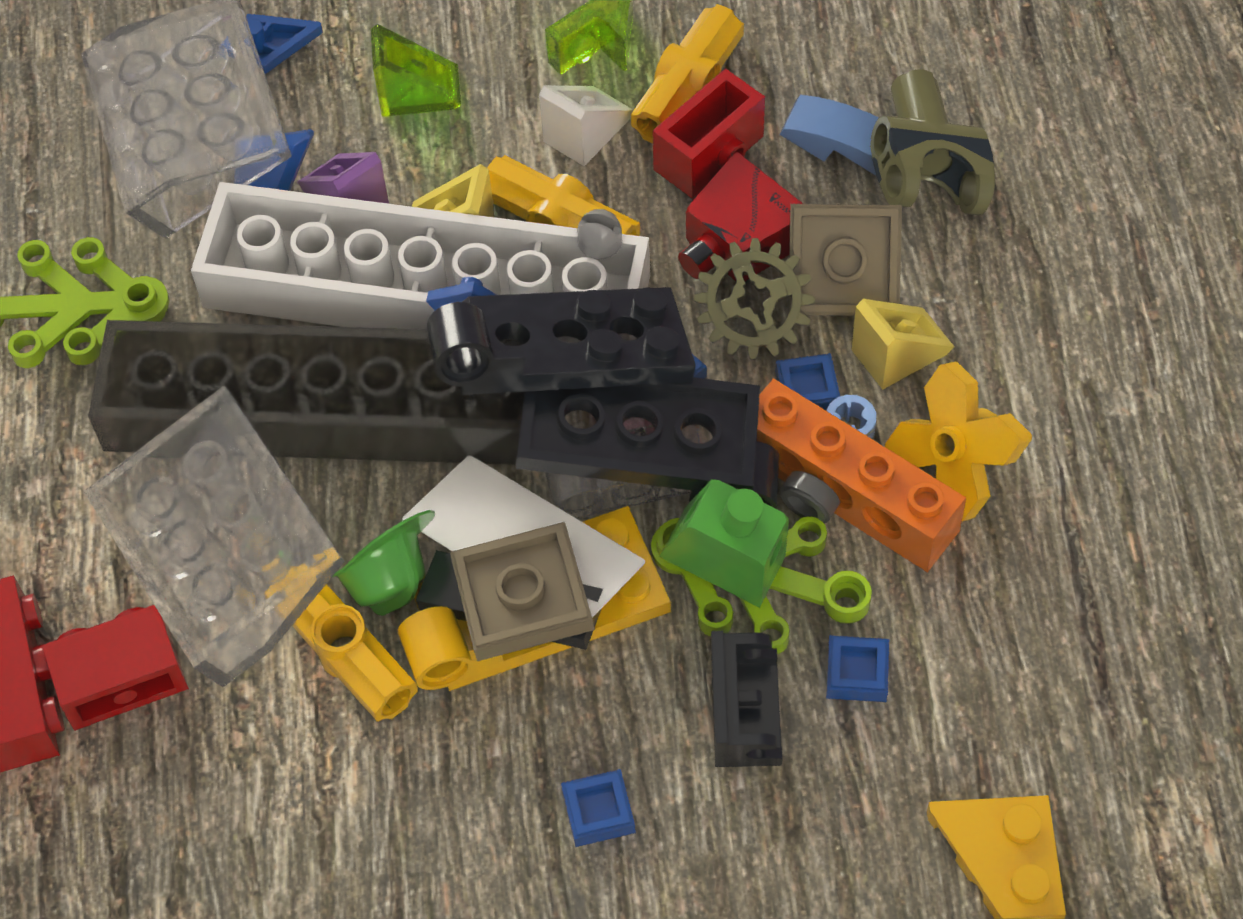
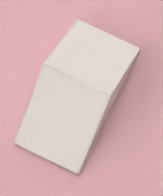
M543 85L539 94L543 142L582 166H585L630 120L631 113L634 111L594 86Z

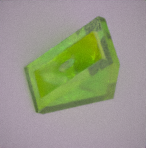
M376 24L371 29L373 71L382 117L455 110L461 105L458 64L379 24Z

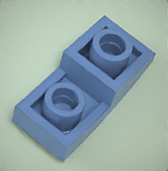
M799 95L779 135L824 162L832 151L835 150L876 175L870 143L873 127L879 117L834 100Z

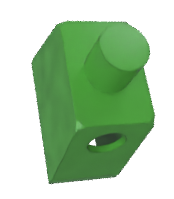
M711 479L685 507L659 557L760 608L786 556L789 518L785 513L764 503L755 491L736 489L720 480Z

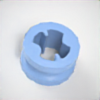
M844 395L837 397L829 404L827 412L840 420L845 417L846 422H849L850 417L860 419V429L858 431L871 439L874 438L876 411L867 399L858 395Z

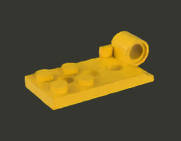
M629 506L583 521L586 525L645 560V564L602 607L590 641L670 613L671 601ZM423 581L418 584V589L414 597L416 605V598L420 591ZM442 606L419 610L418 608L419 612L406 618L398 628V635L417 686L425 690L448 687V690L452 691L572 648L571 646L548 642L477 661L467 621L456 619L452 609Z

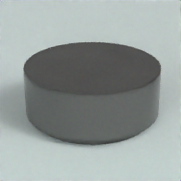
M791 472L780 488V495L784 504L801 518L811 516L820 519L823 523H827L840 504V500L832 488L819 478L806 472Z

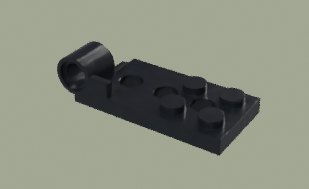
M671 287L468 296L462 302H453L441 306L431 314L427 322V332L436 374L443 382L452 386H460L462 395L693 382L696 367ZM619 334H629L637 339L623 340ZM568 336L576 338L581 342L566 343L558 338ZM513 339L522 342L523 345L509 346L500 341Z
M693 377V382L525 391L516 469L690 490L689 502L711 479L720 480L736 489L753 490L762 498L764 503L777 509L780 455L772 446L756 441L760 385ZM582 410L590 413L597 423L590 428L580 429L570 425L565 416L572 411ZM630 418H643L653 425L655 431L646 436H637L630 433L623 423ZM689 425H700L711 433L712 439L705 443H694L683 435L682 429Z

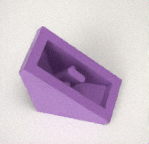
M376 152L339 153L298 181V184L305 193L389 204L382 163Z

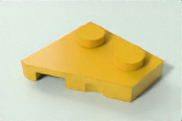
M1048 795L929 802L927 808L928 821L934 829L937 827L940 829L956 853L955 861L967 879L976 884L981 890L983 903L994 919L1065 918L1066 911Z

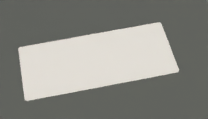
M467 456L402 518L405 520L417 513L434 510V519L421 532L450 551L565 522L582 584L603 589L598 602L587 598L592 618L645 564V560L473 456Z

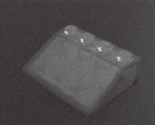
M215 0L123 25L81 53L125 213L165 239L211 210L219 182L249 185L292 157L241 0Z
M225 386L221 387L84 490L85 495L193 668L222 687H225L273 650L345 562L242 408Z

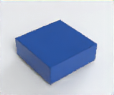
M831 353L776 361L775 372L777 381L824 410H827L833 400L840 397Z
M829 635L826 699L887 702L889 639Z
M621 769L561 783L575 847L636 833Z

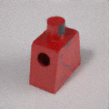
M736 152L688 206L686 211V239L690 245L678 254L679 262L691 277L698 279L700 272L708 273L715 267L710 258L714 253L726 261L732 257L730 243L735 241L742 253L750 251L752 238L759 239L761 252L768 253L775 242L781 244L779 258L782 260L789 255L790 204L803 203L740 153ZM751 263L755 274L770 267V265L763 263ZM731 270L727 275H729L732 279L736 281L734 273ZM747 275L743 276L744 281L749 279Z

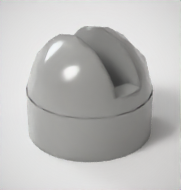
M594 209L584 214L577 228L578 246L586 256L594 259H605L616 254L622 245V228L616 216L604 209Z

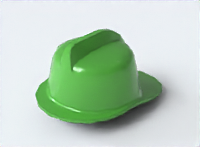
M434 510L417 513L388 529L359 551L341 570L327 576L326 579L337 577L355 603L360 607L370 606L377 615L384 616L408 605L416 595L418 584L425 578V567L417 535L434 519Z

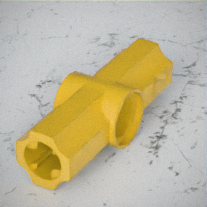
M716 4L713 8H705L680 45L671 43L664 50L656 67L654 82L631 113V126L641 134L644 140L653 144L652 131L722 71V66L744 35V23L738 20L733 10Z
M506 155L501 158L496 156L487 167L490 175L493 204L525 219L526 222L578 228V224L584 214L594 209H604L616 216L621 225L622 234L640 235V222L594 200L590 190L573 176L558 174L552 179Z
M308 563L303 566L293 565L277 576L274 586L268 592L269 600L316 652L324 670L331 676L339 678L377 722L383 719L392 720L405 710L412 697L418 692L417 684L366 628L360 612L352 606L345 605ZM341 637L353 638L350 643L344 646H330Z

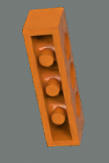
M774 378L759 394L756 441L768 444L778 451L780 455L778 478L785 482L793 471L806 472L819 478L833 489L840 500V504L834 514L928 573L960 532L966 497Z

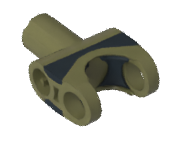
M917 69L898 76L891 86L897 117L880 116L873 127L870 143L876 177L885 199L890 205L911 207L919 194L921 180H926L943 187L952 196L955 204L960 206L963 213L983 215L991 203L995 188L993 154L985 129L976 126L948 123L938 82L932 72Z

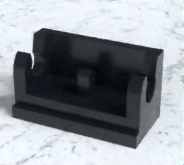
M711 631L715 767L782 766L777 648H772L771 635L765 633H723V631Z

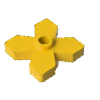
M955 361L939 365L924 387L930 420L910 419L901 421L885 443V447L918 468L936 465V479L966 497L963 522L975 518L991 496L984 464L1004 466L1015 463L1032 441V434L1011 413L997 415L988 409L978 408V381Z

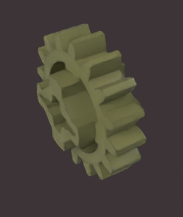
M752 238L750 251L742 253L740 247L734 241L730 243L732 257L725 261L721 256L714 253L710 258L717 268L715 273L700 272L698 275V279L708 286L707 292L694 295V302L707 305L708 311L702 313L697 318L700 325L714 323L716 328L712 331L709 340L712 343H716L723 337L729 339L727 350L729 355L733 356L742 345L748 347L750 360H756L759 347L767 346L768 351L775 357L779 355L777 341L784 338L793 345L798 342L795 333L792 331L795 324L807 327L810 324L811 320L806 315L800 313L801 306H809L815 303L814 296L801 293V287L806 286L812 280L810 274L796 276L793 270L797 267L800 258L794 255L785 262L779 258L781 244L777 242L766 253L761 252L759 239ZM756 262L770 265L784 277L768 280L755 274L751 263ZM732 270L737 281L730 297L717 302L719 286L724 277ZM744 275L748 276L751 285H755L758 292L767 290L770 294V298L763 301L765 324H761L758 315H754L750 307L741 309L738 301L746 297ZM792 296L790 313L785 322L776 329L772 318L778 302ZM736 318L747 321L754 325L758 337L741 335L730 329L724 322Z

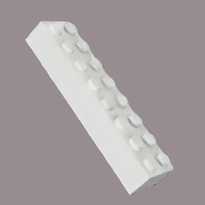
M219 182L191 273L203 308L429 339L427 322L435 311L426 302L428 291L459 285L464 277L479 279L483 283V287L497 295L646 288L650 279L649 237L622 234V245L616 254L605 259H594L586 256L580 250L577 228ZM619 334L623 340L637 339L629 334ZM568 336L558 338L566 343L581 342L576 338ZM513 339L500 341L509 346L523 345L522 342Z

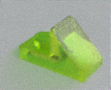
M590 0L545 29L548 63L561 75L576 64L588 61L596 51L601 49L623 71H626L628 68L633 25V0Z

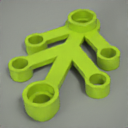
M86 237L78 240L72 247L71 254L75 265L80 272L97 276L112 290L91 292L54 261L50 248L45 242L31 240L24 243L18 250L17 257L25 274L31 277H38L57 294L0 297V327L4 319L52 317L35 332L22 330L10 338L8 350L15 364L22 368H32L39 365L45 358L46 352L64 338L63 346L69 360L76 365H88L99 357L100 350L128 326L146 329L161 322L169 306V295L166 287L161 281L153 277L140 276L131 278L108 259L104 246L99 239ZM88 253H97L93 258L82 259ZM34 256H43L40 260L36 262H29V260ZM147 297L142 301H136L140 298ZM107 314L92 329L86 327L76 328L91 315ZM80 343H90L89 346L83 350H74V348ZM25 346H35L31 351L27 353H19V351Z
M811 516L797 520L793 528L788 529L785 557L794 553L807 557L820 554L826 546L827 528L820 519ZM679 518L666 521L656 530L652 537L651 552L655 563L668 573L682 576L698 606V626L704 634L711 636V631L728 633L733 625V607L731 603L723 597H718L712 583L659 557ZM806 531H812L819 536V539L807 542L802 540L799 535ZM782 566L769 588L822 605L829 617L845 624L858 622L866 616L870 608L872 595L868 580L863 575L854 571L837 572L826 581ZM766 596L760 608L739 598L754 625V633L775 629L782 634L781 638L772 641V648H777V654L782 653L789 643L790 629L786 620L776 615ZM848 597L853 599L857 605L846 608L839 606L836 601L840 598ZM711 611H720L726 618L721 622L715 623L707 620L705 616Z

